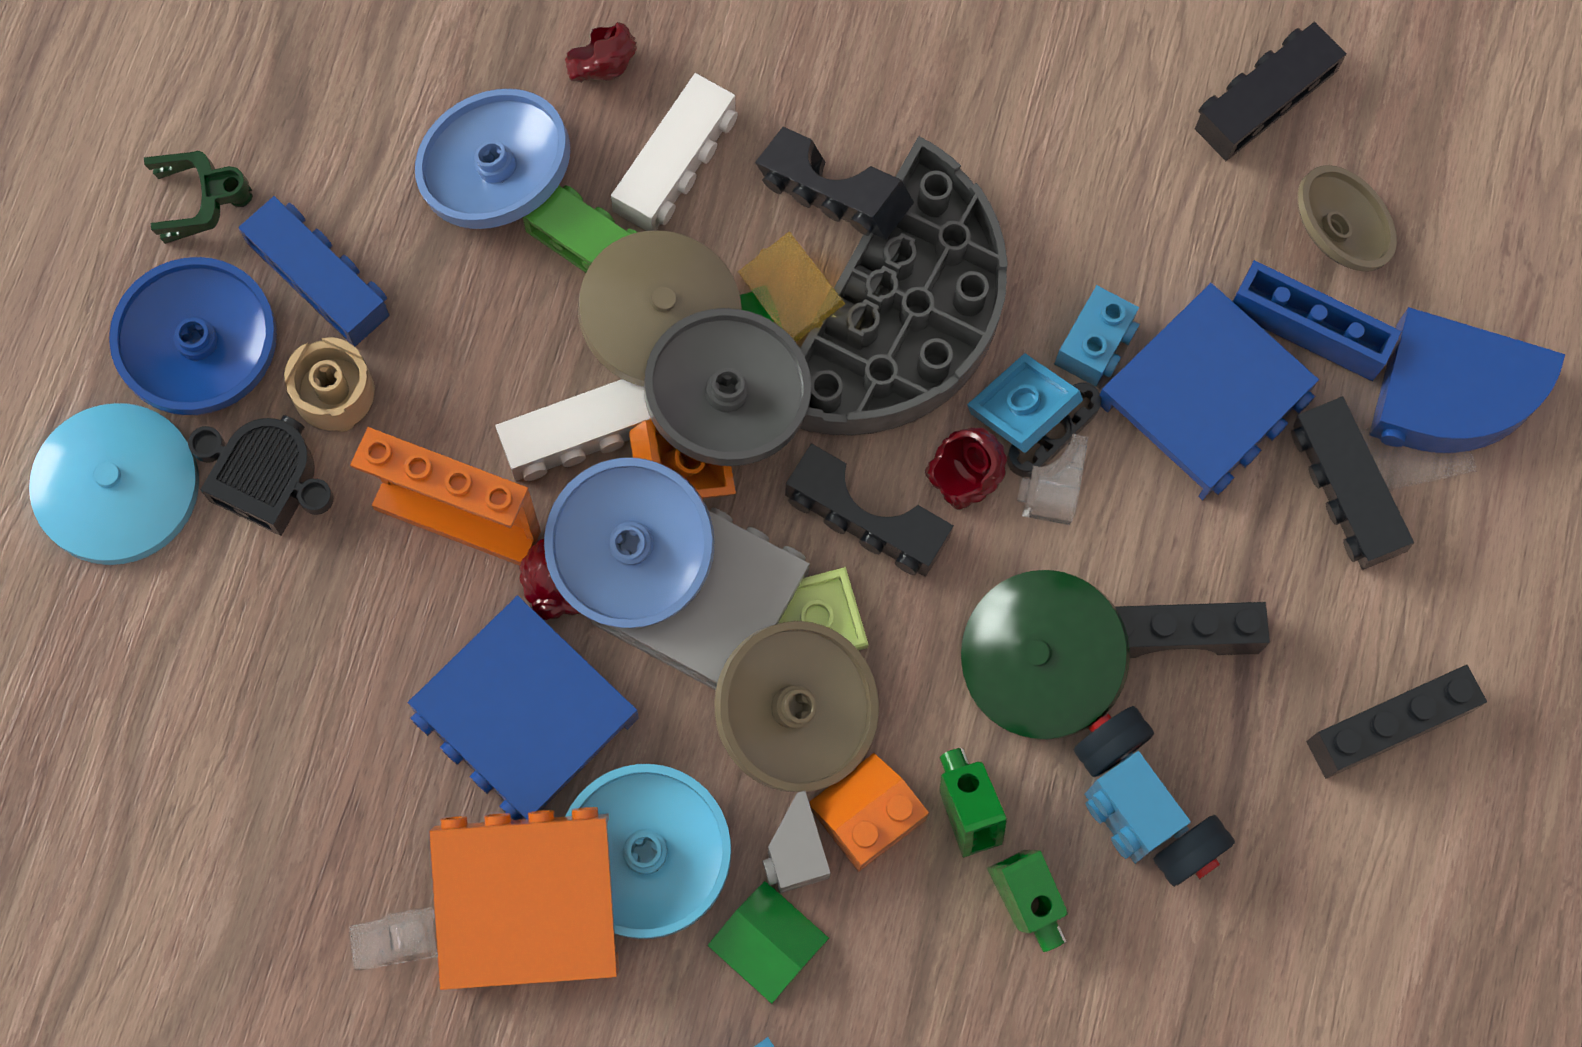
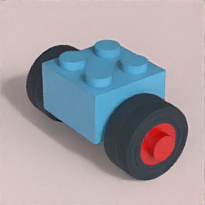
M1135 706L1128 707L1114 717H1111L1108 713L1088 728L1091 733L1080 741L1073 750L1079 760L1084 763L1091 776H1100L1111 769L1097 779L1084 795L1089 800L1085 804L1092 817L1099 824L1105 822L1114 836L1111 837V841L1119 854L1125 859L1130 857L1136 864L1174 836L1177 840L1153 858L1155 864L1164 873L1166 879L1173 887L1178 886L1193 874H1196L1200 880L1218 867L1220 863L1216 858L1235 844L1234 838L1224 828L1223 823L1215 814L1189 830L1187 825L1191 821L1141 753L1137 751L1133 754L1154 735L1153 729L1144 720L1139 710Z

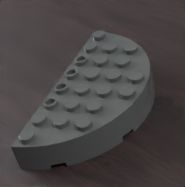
M920 136L916 139L896 175L897 178L902 180L914 204L886 240L872 233L869 236H862L800 348L805 356L811 376V397L804 422L800 427L802 430L829 435H861L886 431L911 423L931 413L954 396L976 372L993 341L1004 305L1007 285V255L999 221L981 187L970 180L960 169L961 165L938 146Z

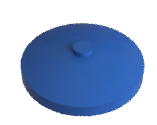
M205 257L172 260L143 274L127 289L120 299L112 317L109 333L110 351L114 365L132 392L152 407L179 415H201L216 412L244 398L266 374L275 353L277 340L274 313L259 285L248 274L234 265Z

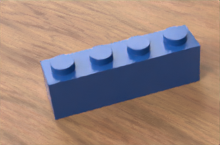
M273 196L238 227L245 242L350 344L356 347L390 316L384 303L387 300V296L373 281L366 284L357 276L360 273L359 269L346 255H342L340 258L337 257L330 250L333 245L320 230L316 228L311 232L303 224L306 221L304 216L294 205L288 203L284 206Z
M1255 260L1251 264L1232 301L1261 328L1372 382L1386 365L1402 332Z

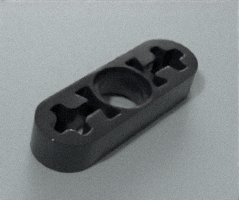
M1088 383L1073 385L1080 390L1082 398H1089L1090 402L1087 406L1089 410L1081 407L1072 419L1067 415L1060 421L1065 428V435L1062 438L1051 439L1046 435L1038 441L1041 446L1036 450L1032 459L1034 464L1028 460L1023 464L1018 461L1019 449L1011 444L1007 455V464L1013 473L1021 477H1030L1038 473L1095 418L1101 406V397L1099 396V391L1093 385Z

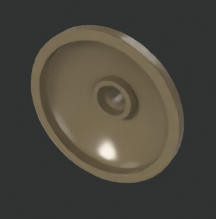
M1323 165L1314 168L1302 179L1298 189L1300 217L1308 235L1326 256L1344 267L1364 272L1375 271L1391 260L1397 244L1394 222L1386 205L1369 184L1356 174L1333 165Z

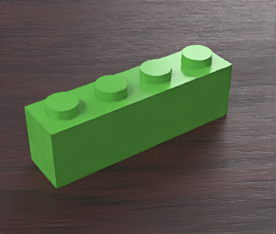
M567 185L563 188L558 186L542 205L523 217L525 230L528 234L585 273L597 255L607 246L622 237L638 233L630 228L626 231L615 224L614 218L607 211L600 207L593 209L583 202V198L576 190Z

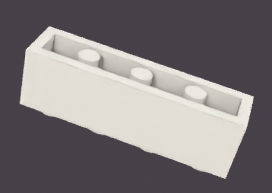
M694 73L611 194L613 212L645 231H656L660 224L666 225L675 211L676 205L674 203L681 193L687 194L692 188L697 176L695 172L702 162L707 164L713 157L717 148L716 141L721 133H728L735 124L738 113L735 111V95Z
M621 379L496 424L495 426L515 481L523 478L525 481H532L543 477L547 470L559 465L564 467L574 466L583 462L586 459V455L600 450L602 453H609L621 448L625 441L630 440L629 431L645 420H651L645 403L644 387Z

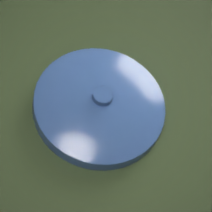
M496 89L473 95L457 103L442 114L424 136L415 161V178L418 189L432 211L453 225L470 229H486L512 223L537 209L559 186L570 159L569 135L555 108L547 100L534 93L518 89Z
M617 458L603 461L591 466L573 478L554 502L546 523L544 536L547 567L556 588L564 599L584 616L598 623L620 628H636L657 624L684 609L699 593L708 577L713 562L715 544L711 516L697 490L688 480L671 468L640 458Z

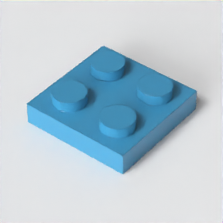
M1024 353L970 401L967 406L971 415L1026 453L1083 401L1080 390Z

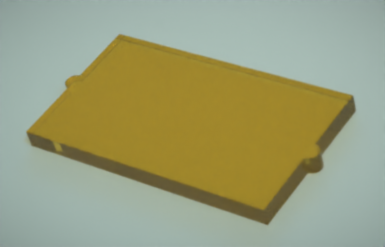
M790 231L767 249H761L757 257L738 271L774 322L785 330L795 342L815 327L820 328L825 319L845 305V302Z

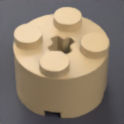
M326 337L321 338L322 341L311 344L307 342L294 351L286 364L284 377L288 395L300 416L310 425L329 431H348L367 414L373 403L375 385L369 369L359 351L345 340Z

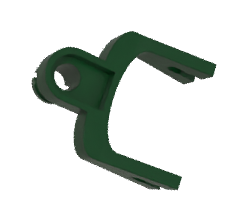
M201 151L144 157V165L149 170L153 169V174L158 179L196 168L201 182V207L195 217L150 223L151 230L156 235L160 234V239L165 244L215 228L220 218V205L231 203L235 207H244L252 200L253 194L250 193L252 189L249 186V182L238 168L228 166L215 169L211 160Z

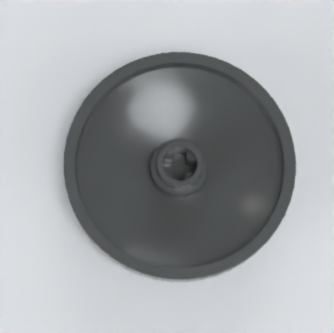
M710 309L694 313L678 321L656 342L645 369V403L649 416L659 433L668 443L683 454L695 460L713 465L740 466L766 459L780 451L799 431L804 422L811 397L809 367L805 356L794 339L771 320L740 309Z

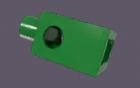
M962 748L953 749L942 754L940 761L945 773L941 775L940 794L962 857L964 858L1003 845L1007 818L982 762L969 764Z
M1022 850L987 868L1019 931L1025 933L1033 932L1042 952L1055 949L1066 942L1057 920L1068 915V912L1040 850ZM1037 897L1039 907L1037 911L1033 913L1031 910L1032 901Z

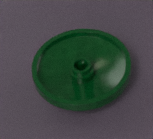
M1054 570L1024 572L1002 581L991 589L973 610L964 631L961 647L963 676L966 686L977 706L990 720L1011 733L1034 739L1069 737L1088 729L1092 724L1105 716L1113 707L1124 688L1130 662L1127 631L1113 603L1105 594L1089 582L1074 575Z

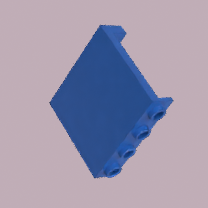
M1210 283L1102 388L1099 396L1101 397V407L1107 413L1115 407L1202 487L1203 490L1198 497L1204 500L1212 491L1219 495L1235 478L1231 472L1239 464L1246 468L1260 454L1262 450L1257 445L1266 436L1273 441L1286 428L1289 423L1284 418L1293 409L1300 414L1316 396L1311 391L1319 379L1215 285Z
M518 595L407 702L415 712L410 719L427 736L434 731L444 741L440 749L456 765L464 760L474 770L469 777L486 794L493 789L504 800L499 807L505 813H510L512 820L528 819V812L542 810L623 728L628 730L639 719L637 709Z

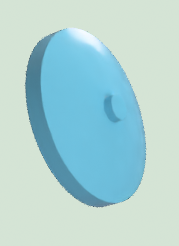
M113 403L99 405L83 410L64 421L42 444L30 474L29 492L31 506L43 531L60 548L72 556L103 565L130 563L156 553L181 532L196 504L199 490V471L197 461L189 449L187 440L175 425L164 416L148 408L133 404Z
M657 764L624 766L614 769L594 780L571 804L566 816H572V809L583 807H598V814L609 813L607 826L616 935L633 939H655L675 934L698 921L718 899L726 883L731 864L730 833L726 819L716 800L705 787L691 776L674 768Z

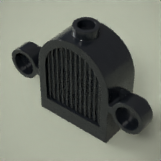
M283 415L281 420L262 418L248 422L232 435L226 446L220 433L209 426L197 428L189 437V449L199 461L205 463L217 461L200 489L208 501L275 534L282 536L299 504H301L306 512L319 515L328 511L334 500L329 485L321 479L313 478L315 469L314 459L301 436L305 428L304 425L289 416Z

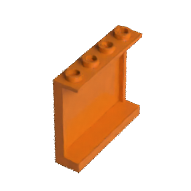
M367 427L350 466L381 479L382 484L372 503L374 510L520 566L522 559L527 555L528 550L536 544L541 533L528 487Z
M583 807L572 809V816L555 817L554 810H540L528 812V819L511 820L510 813L485 815V822L467 823L466 816H456L440 819L441 825L434 826L429 831L440 990L617 977L619 961L615 944L607 826L609 813L598 814V807Z

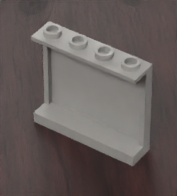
M711 508L709 514L715 538L713 562L701 590L684 609L667 620L645 627L620 628L598 623L592 619L591 622L594 626L716 690L722 668L736 647L756 631L779 623L803 578L808 576L810 564L805 561L806 557L796 549L789 546H784L781 549L769 543V537L753 527H748L745 530L733 524V519L725 512Z

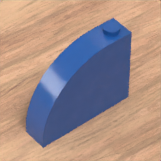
M1408 307L1396 325V329L1402 332L1387 361L1369 436L1379 438L1382 443L1388 446H1405L1435 453L1466 452L1496 443L1518 429L1545 401L1560 375L1565 354Z

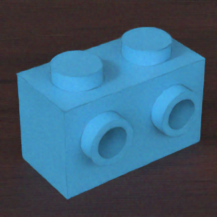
M1096 285L1061 346L1054 365L1097 387L1103 375L1110 378L1116 369L1121 356L1115 353L1121 342L1129 345L1140 325L1134 321L1139 307Z

